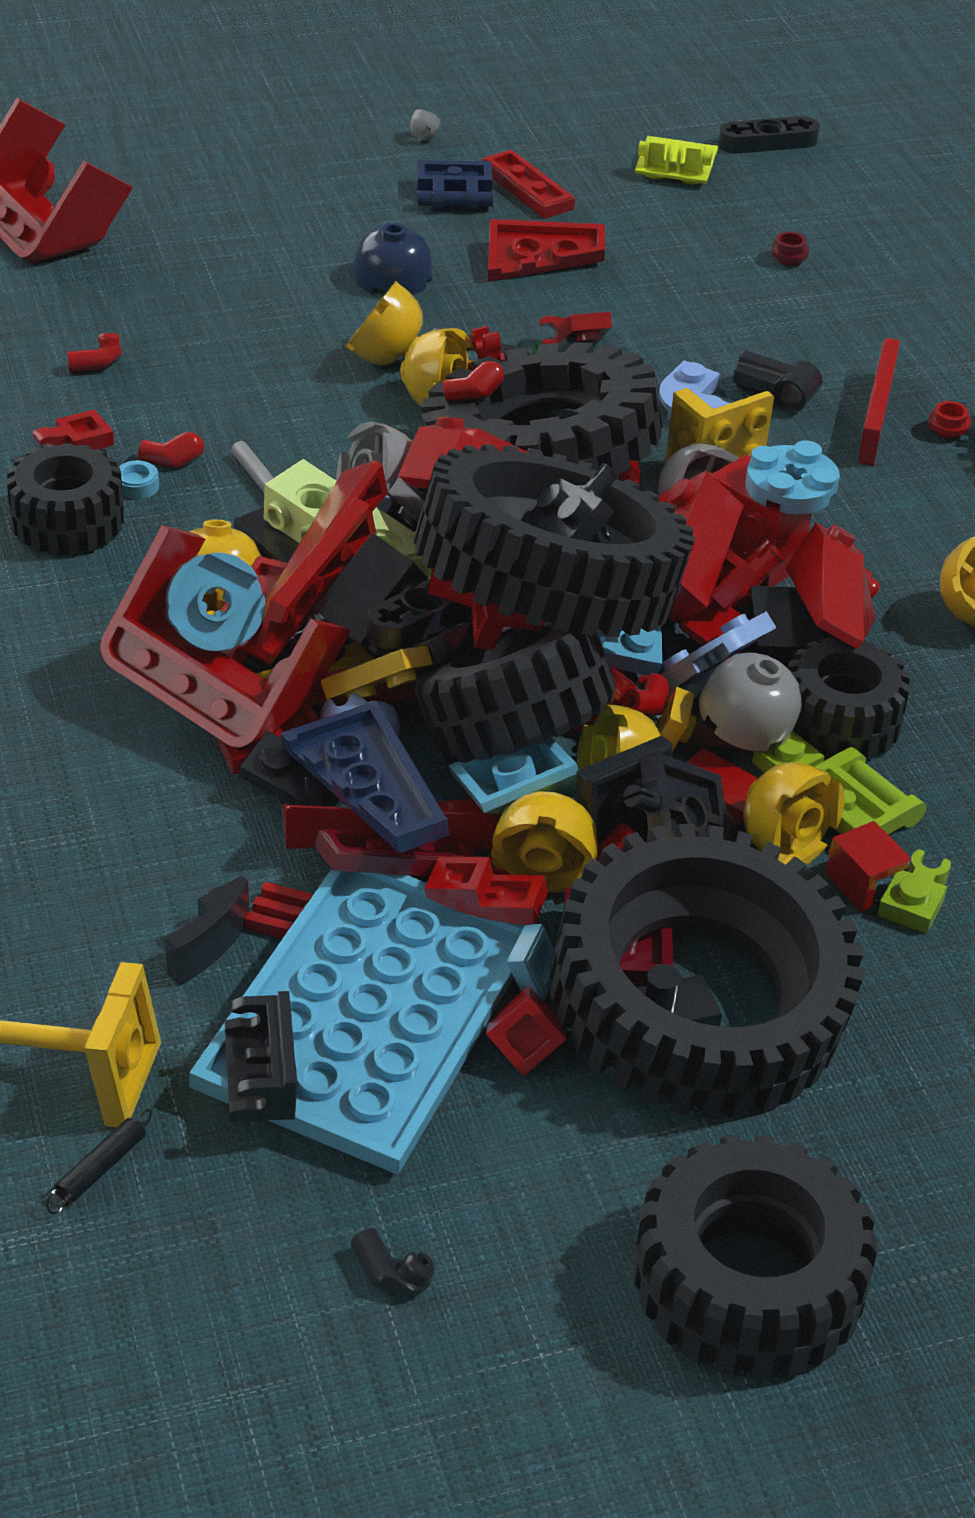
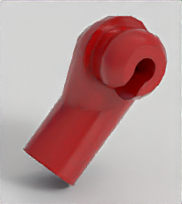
M100 334L98 336L99 349L68 351L69 372L102 370L122 355L123 347H120L119 334Z

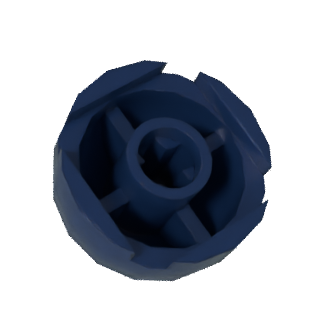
M388 223L368 233L361 240L355 255L354 278L357 285L373 294V287L385 290L386 293L396 281L412 295L422 292L426 289V281L429 280L431 282L432 258L424 238L412 229L406 228L399 223Z

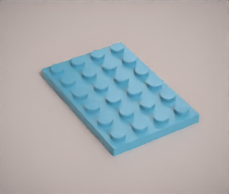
M331 869L243 995V997L278 995V991L290 992L297 1075L295 1119L270 1120V1122L399 1175L512 983L514 977L507 964V960L525 925L483 919L443 906L426 897V882L408 875L333 871ZM231 1012L227 1020L239 1017L253 1018L257 1014L251 1012L235 1014ZM224 1022L190 1071L189 1088L229 1104Z

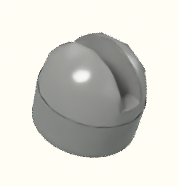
M415 110L409 126L411 135L413 137L418 136L420 141H429L437 133L441 121L429 111Z

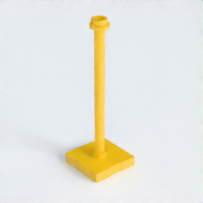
M120 963L109 988L108 996L92 1030L0 1020V1044L85 1053L104 1125L108 1127H118L124 1120L132 1117L161 1044L143 964Z

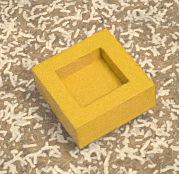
M677 686L667 702L665 712L659 715L656 723L660 735L673 744V750L679 741L686 743L689 740L697 716L691 714L694 693Z

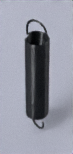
M147 1109L139 1115L142 1117L146 1112L150 1113L144 1125L134 1118H127L54 1184V1191L50 1193L46 1203L47 1211L50 1214L59 1213L67 1206V1202L74 1203L146 1136L145 1127L152 1117L151 1109ZM53 1193H56L57 1197L65 1204L58 1211L53 1212L49 1209L48 1204Z

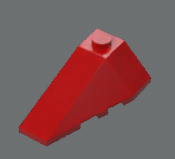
M815 522L785 569L817 627L859 649L875 621L863 557L853 544L856 538L852 534L835 524H832L830 529H827Z

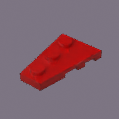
M490 219L488 282L604 261L605 224Z

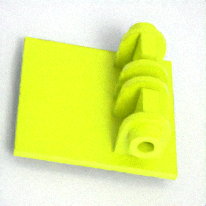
M647 136L646 141L639 142L638 156L640 157L635 173L643 174L651 179L670 178L681 180L683 183L691 185L698 183L707 184L718 146Z

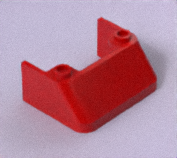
M16 98L0 124V238L17 256L32 263L96 245L105 237L109 226L133 187L83 160L60 200L54 206L44 196L55 181L54 165L47 158V155L66 125L53 116Z
M162 525L102 636L100 645L102 657L109 667L224 743L233 747L243 748L256 746L267 730L273 733L314 698L322 684L321 680L326 677L351 630L343 625L310 619L290 657L281 660L275 665L267 681L221 651H205L187 644L177 635L166 619L165 593L174 572L182 564L197 556L206 539L199 534Z

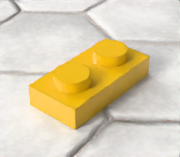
M427 645L400 649L321 680L326 699L347 696V700H349L351 694L356 693L366 700L377 695L375 686L387 683L388 689L411 683L417 680L415 671L433 665Z

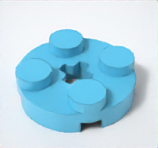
M800 441L795 445L758 446L753 449L751 460L747 467L746 489L756 502L766 506L768 499L774 503L781 504L780 512L809 514L823 510L829 505L830 497L836 496L840 474L835 463L827 456L821 454L822 448L815 442Z
M218 552L195 556L182 564L174 572L168 583L165 593L166 619L177 635L195 648L205 651L232 649L250 639L258 630L263 620L266 603L261 585L257 580L259 578L249 564L231 554ZM216 588L224 592L222 600L228 606L225 612L217 610L212 616L206 612L207 604L202 600L205 593L213 594Z

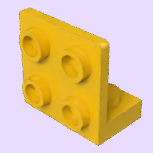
M688 387L673 392L665 463L678 450L695 443L719 446L738 458L744 455L751 457L754 448L767 446L774 396L765 391L713 409Z

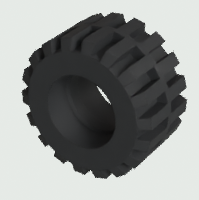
M49 445L44 446L43 449L32 450L26 453L27 457L18 458L14 462V467L9 468L6 485L11 526L14 535H17L19 541L24 545H32V549L39 552L49 551V554L60 555V553H69V555L79 554L80 551L84 550L92 551L98 549L100 544L106 545L113 540V535H118L122 530L124 504L121 470L117 467V462L113 457H107V453L102 450H92L91 446Z
M834 638L823 639V643L811 642L806 645L805 650L799 649L793 655V660L788 665V669L799 683L802 704L793 731L821 754L826 755V759L850 747L863 754L866 760L876 758L877 752L886 753L891 749L892 743H897L900 737L910 691L909 673L903 671L904 665L899 659L891 658V652L884 648L878 649L874 647L873 643L864 641L859 649Z

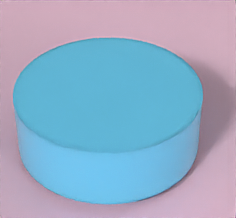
M129 461L119 466L124 498L132 500L145 499L153 496L158 491L159 473L154 465L145 461Z

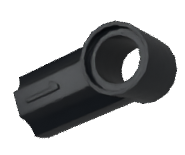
M747 350L739 357L733 375V383H736L737 387L758 394L768 391L774 396V403L781 410L788 413H796L802 410L818 392L823 383L819 369L808 361L801 360L790 365Z

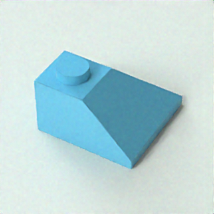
M552 737L544 740L541 744L532 747L528 746L504 756L503 754L496 755L491 759L480 761L478 759H473L470 762L458 761L449 765L452 775L483 813L502 815L504 809L522 795L533 792H556L570 798L576 794V771L579 770L577 763Z

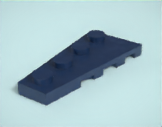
M377 701L280 733L284 750L399 853L450 836L448 822L444 813Z

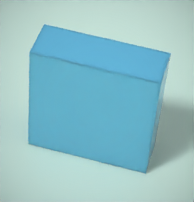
M542 924L524 926L507 960V964L521 992L530 985L541 999L544 1000L553 979L549 978L554 947Z

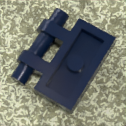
M417 160L418 206H432L433 210H444V206L466 207V210L478 211V207H493L491 161Z

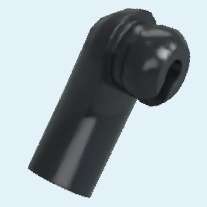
M372 1228L365 1229L353 1237L351 1247L370 1283L376 1288L414 1296L421 1294L429 1287V1280L434 1275L435 1266L431 1258L425 1253L420 1252L416 1255L415 1252H410L403 1260L394 1258L390 1255L378 1231Z

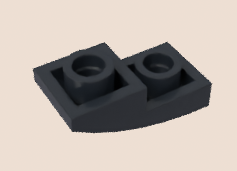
M242 875L198 898V918L190 923L182 924L175 931L165 935L167 974L179 986L210 967L233 945L244 930V918L249 911L248 881Z

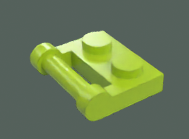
M853 747L847 748L814 766L829 773L832 778L839 781L843 786L845 804L841 822L836 830L840 834L875 821L887 834H890L902 826L906 828L915 826L926 812L927 806L915 795H905L867 765L866 757Z

